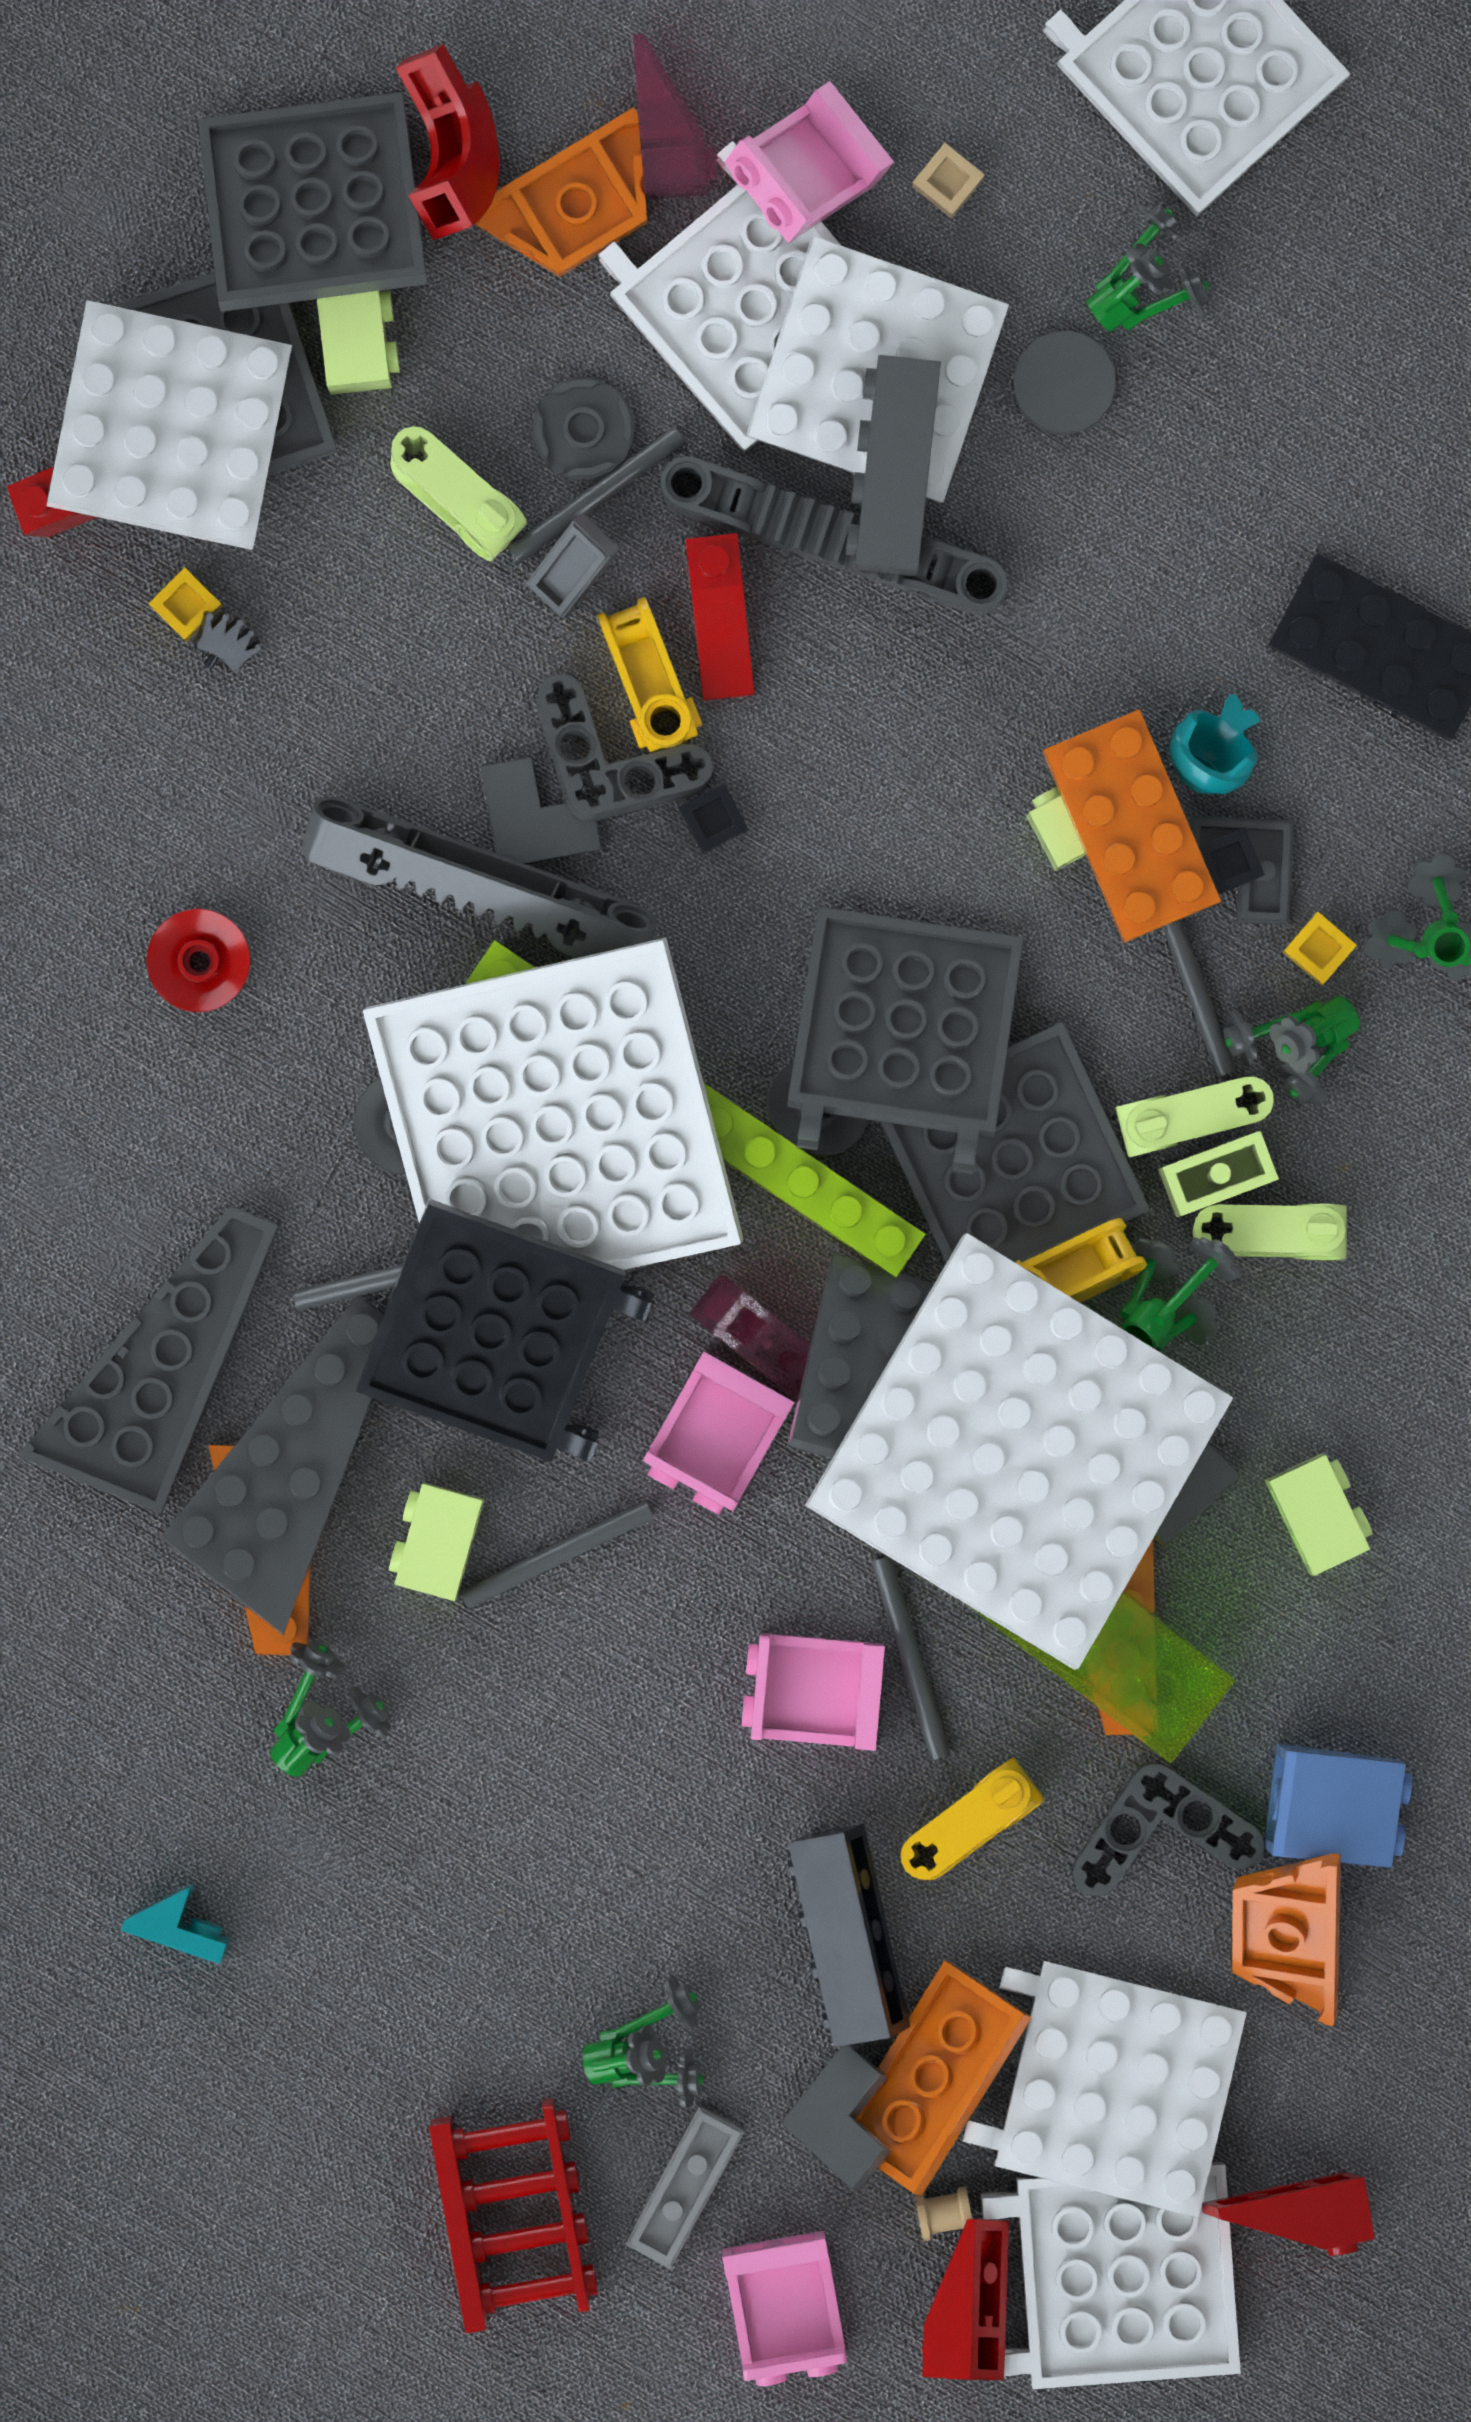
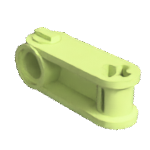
M413 426L404 428L397 433L392 441L390 467L392 474L405 488L451 527L476 554L487 561H493L527 525V519L509 498L491 487L431 432L424 428ZM418 451L423 453V462L417 458L412 459L410 462L405 461V452L411 455L417 454Z
M1253 1076L1238 1078L1167 1097L1166 1095H1161L1115 1108L1128 1157H1133L1176 1146L1178 1142L1256 1123L1265 1119L1271 1112L1274 1098L1270 1086L1263 1079ZM1243 1086L1247 1094L1255 1093L1257 1096V1103L1250 1106V1115L1247 1108H1238L1235 1098L1243 1095Z
M1217 1204L1208 1206L1200 1211L1195 1219L1192 1231L1193 1239L1204 1237L1211 1242V1234L1202 1233V1228L1209 1227L1212 1218H1220L1222 1227L1230 1228L1231 1233L1223 1235L1221 1242L1227 1245L1236 1257H1294L1302 1260H1343L1347 1258V1206Z

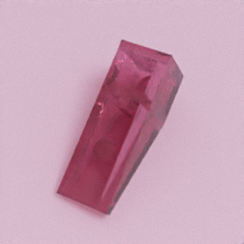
M634 34L633 43L645 199L707 195V180L716 179L714 148H704L703 132L644 34Z
M720 1274L689 1312V1315L798 1401L810 1344L727 1277Z

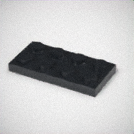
M1318 553L1315 554L1267 647L1451 742L1471 705V633Z

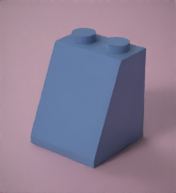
M1276 1743L1264 1831V1848L1272 1856L1312 1859L1336 1853L1341 1854V1863L1392 1868L1393 1856H1402L1405 1825H1399L1398 1819L1400 1804L1408 1805L1410 1801L1412 1774L1405 1773L1406 1764L1397 1759Z

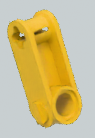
M646 597L637 599V605L607 616L604 612L597 614L604 638L635 715V719L629 720L639 749L647 747L649 753L683 745L688 739L698 736L696 728L703 726L693 698L685 699ZM662 711L675 713L681 720L680 727L671 735L664 736L656 733L651 727L652 719L656 714Z
M1122 1218L1103 1223L1022 1263L1020 1260L1015 1262L1079 1303L1127 1281L1147 1266L1144 1257L1137 1256L1124 1233L1127 1226Z
M1015 1757L993 1770L973 1787V1790L909 1837L901 1850V1863L905 1871L912 1877L920 1880H935L946 1874L1001 1831L1007 1830L1045 1801V1797ZM919 1844L928 1848L937 1847L939 1852L933 1857L937 1865L932 1870L928 1866L923 1865L916 1867L914 1861L919 1857L916 1849Z

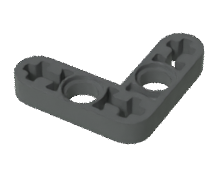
M554 674L546 678L541 684L536 700L537 711L566 805L570 813L577 819L585 822L606 819L693 796L702 792L708 785L713 771L712 759L706 750L694 744H683L606 765L586 696L580 683L572 676ZM560 689L563 696L573 697L569 700L567 708L570 722L561 726L562 714L558 704H548V701L552 699L553 690ZM578 718H580V719L582 720V722H574V721L577 720ZM554 726H561L558 729H554ZM577 735L585 739L590 748L589 754L581 760L568 759L563 755L560 747L561 742L566 737ZM683 759H688L691 766L700 765L701 769L698 770L694 781H689L686 774L670 776L668 782L670 788H663V773L658 765H665V774L678 771ZM592 766H595L597 770H589L587 778L590 788L593 792H602L595 807H590L587 800L578 801L577 799L581 795L583 788L580 773L590 769ZM633 771H644L653 779L654 788L645 795L632 794L625 785V777ZM568 773L576 775L570 778Z
M1148 1762L1140 1765L1134 1771L1080 1850L1072 1865V1876L1075 1884L1083 1893L1090 1896H1103L1110 1893L1117 1886L1161 1820L1227 1865L1236 1869H1247L1254 1866L1261 1859L1264 1853V1839L1250 1822L1168 1766L1159 1762ZM1159 1772L1165 1775L1163 1785L1175 1795H1177L1181 1785L1188 1789V1792L1177 1800L1171 1816L1163 1812L1170 1805L1163 1797L1154 1794L1150 1800L1143 1797L1146 1788L1141 1783V1780L1145 1775L1154 1778ZM1203 1801L1211 1808L1212 1819L1201 1830H1192L1184 1824L1183 1811L1190 1802ZM1122 1814L1134 1816L1140 1825L1138 1837L1128 1844H1121L1115 1841L1110 1833L1112 1821ZM1223 1815L1231 1818V1821L1224 1828L1235 1836L1240 1837L1245 1831L1251 1833L1248 1842L1253 1847V1851L1249 1856L1244 1853H1239L1236 1858L1229 1856L1232 1847L1220 1836H1217L1215 1845H1211L1206 1841L1218 1830ZM1100 1838H1103L1113 1850L1126 1855L1120 1863L1113 1856L1110 1857L1104 1867V1870L1109 1875L1105 1883L1096 1880L1092 1885H1088L1085 1883L1087 1873L1082 1867L1087 1861L1096 1864L1105 1851L1095 1847Z

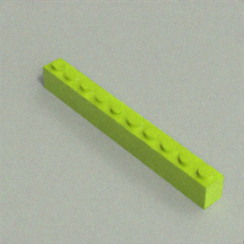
M494 940L465 983L468 984L535 967ZM704 1083L723 1161L865 1259L896 1278L926 1234Z

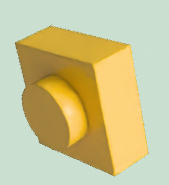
M185 567L148 603L186 643L199 631L204 611L208 610L214 616L223 607Z
M1316 912L1282 952L1322 986L1357 945L1322 914Z

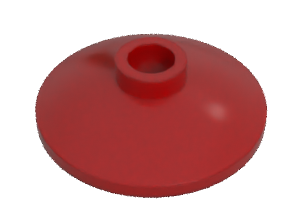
M208 909L181 911L165 920L153 934L146 956L148 975L157 993L176 1008L198 1013L213 1011L231 1002L244 987L251 963L249 946L239 927L226 916ZM204 952L209 956L210 964L204 971H195L191 966V959L196 953Z

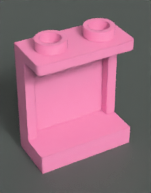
M831 81L815 90L801 108L755 138L748 135L740 140L724 163L731 170L735 182L745 189L761 208L769 225L778 230L789 244L874 187L894 161Z
M703 1352L643 1459L645 1463L651 1465L647 1475L672 1489H675L678 1482L694 1489L697 1492L692 1500L720 1515L724 1507L734 1512L740 1498L795 1402L712 1355Z
M760 1633L759 1644H748L746 1675H756L754 1696L744 1695L741 1727H751V1739L753 1740L774 1739L853 1746L855 1749L876 1751L885 1651L884 1644Z
M825 2230L722 2248V2259L730 2292L744 2381L756 2380L757 2386L776 2385L787 2381L786 2374L807 2370L808 2377H821L838 2372V2365L847 2363Z

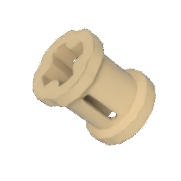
M966 2186L958 2187L956 2193L931 2198L915 2194L923 2241L931 2240L932 2234L963 2229L967 2219H972Z

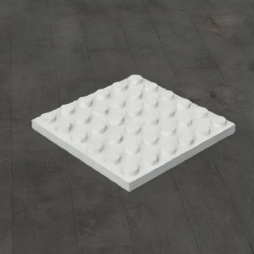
M666 937L373 1005L363 1010L419 1223L428 1200L432 1199L624 1270L735 1246L743 1242L744 1239Z
M966 1233L961 1237L805 1506L1063 1664L1076 1670L1081 1666L1233 1397Z

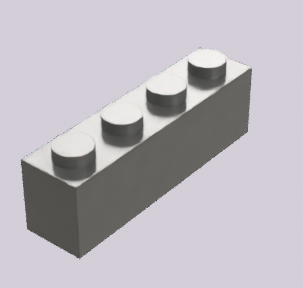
M878 355L877 368H866L863 399L873 400L871 421L860 420L857 451L867 452L865 473L855 472L851 500V503L861 504L859 525L849 524L846 555L856 556L855 570L917 576L941 361Z

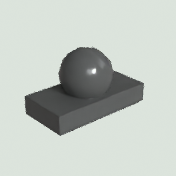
M581 513L571 522L525 584L563 619L573 611L596 579L605 573L610 561L620 548L590 519Z

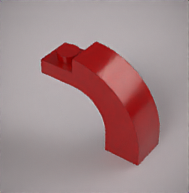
M444 44L408 57L395 68L421 114L429 135L431 161L425 179L408 196L433 241L473 227L490 207L496 193L499 177L497 133L484 92L478 81L468 85L465 84Z

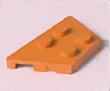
M634 107L497 190L490 207L475 225L556 276L561 277L601 253L613 242H619L648 224L639 118Z
M1332 1853L1237 1877L1233 1888L1232 1973L1254 1985H1261L1267 1988L1273 1996L1289 2005L1296 1998L1320 2012L1318 2021L1325 2025L1334 2026L1338 2015L1341 1854Z

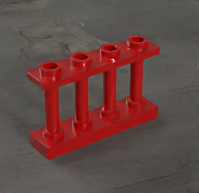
M554 2098L543 2101L544 2118L471 2132H464L463 2128L454 2129L452 2116L432 2119L430 2122L429 2131L465 2334L486 2330L488 2315L495 2314L496 2308L576 2294L578 2311L584 2312L590 2310V2296L598 2295L594 2265H584L581 2245L589 2243L584 2212L575 2214L571 2193L580 2192L575 2161H565L562 2142L571 2140L566 2109L556 2110ZM548 2139L553 2170L474 2184L472 2179L463 2180L460 2160L468 2159V2153ZM557 2191L562 2215L561 2222L483 2235L482 2231H472L469 2212L476 2211L478 2209L477 2205ZM567 2243L572 2273L492 2287L491 2282L482 2283L478 2263L487 2262L486 2256Z

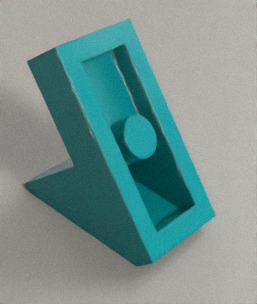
M195 1883L131 1914L124 1920L121 1928L123 1932L217 1964L224 1960L231 1938L220 1935L222 1927L198 1918H193L191 1925L182 1922Z

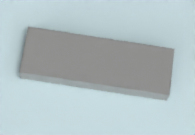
M699 2104L625 2241V2245L671 2269L742 2138L745 2129Z

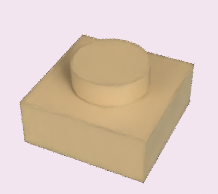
M944 143L912 182V187L952 219L984 180L985 174L948 144Z

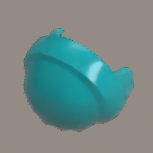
M1230 694L1219 717L1206 711H1191L1172 733L1169 754L1173 770L1182 783L1197 793L1227 794L1242 787L1250 777L1258 761L1257 751L1244 734L1246 729L1259 723L1260 718L1252 709L1242 710L1243 704L1237 695Z

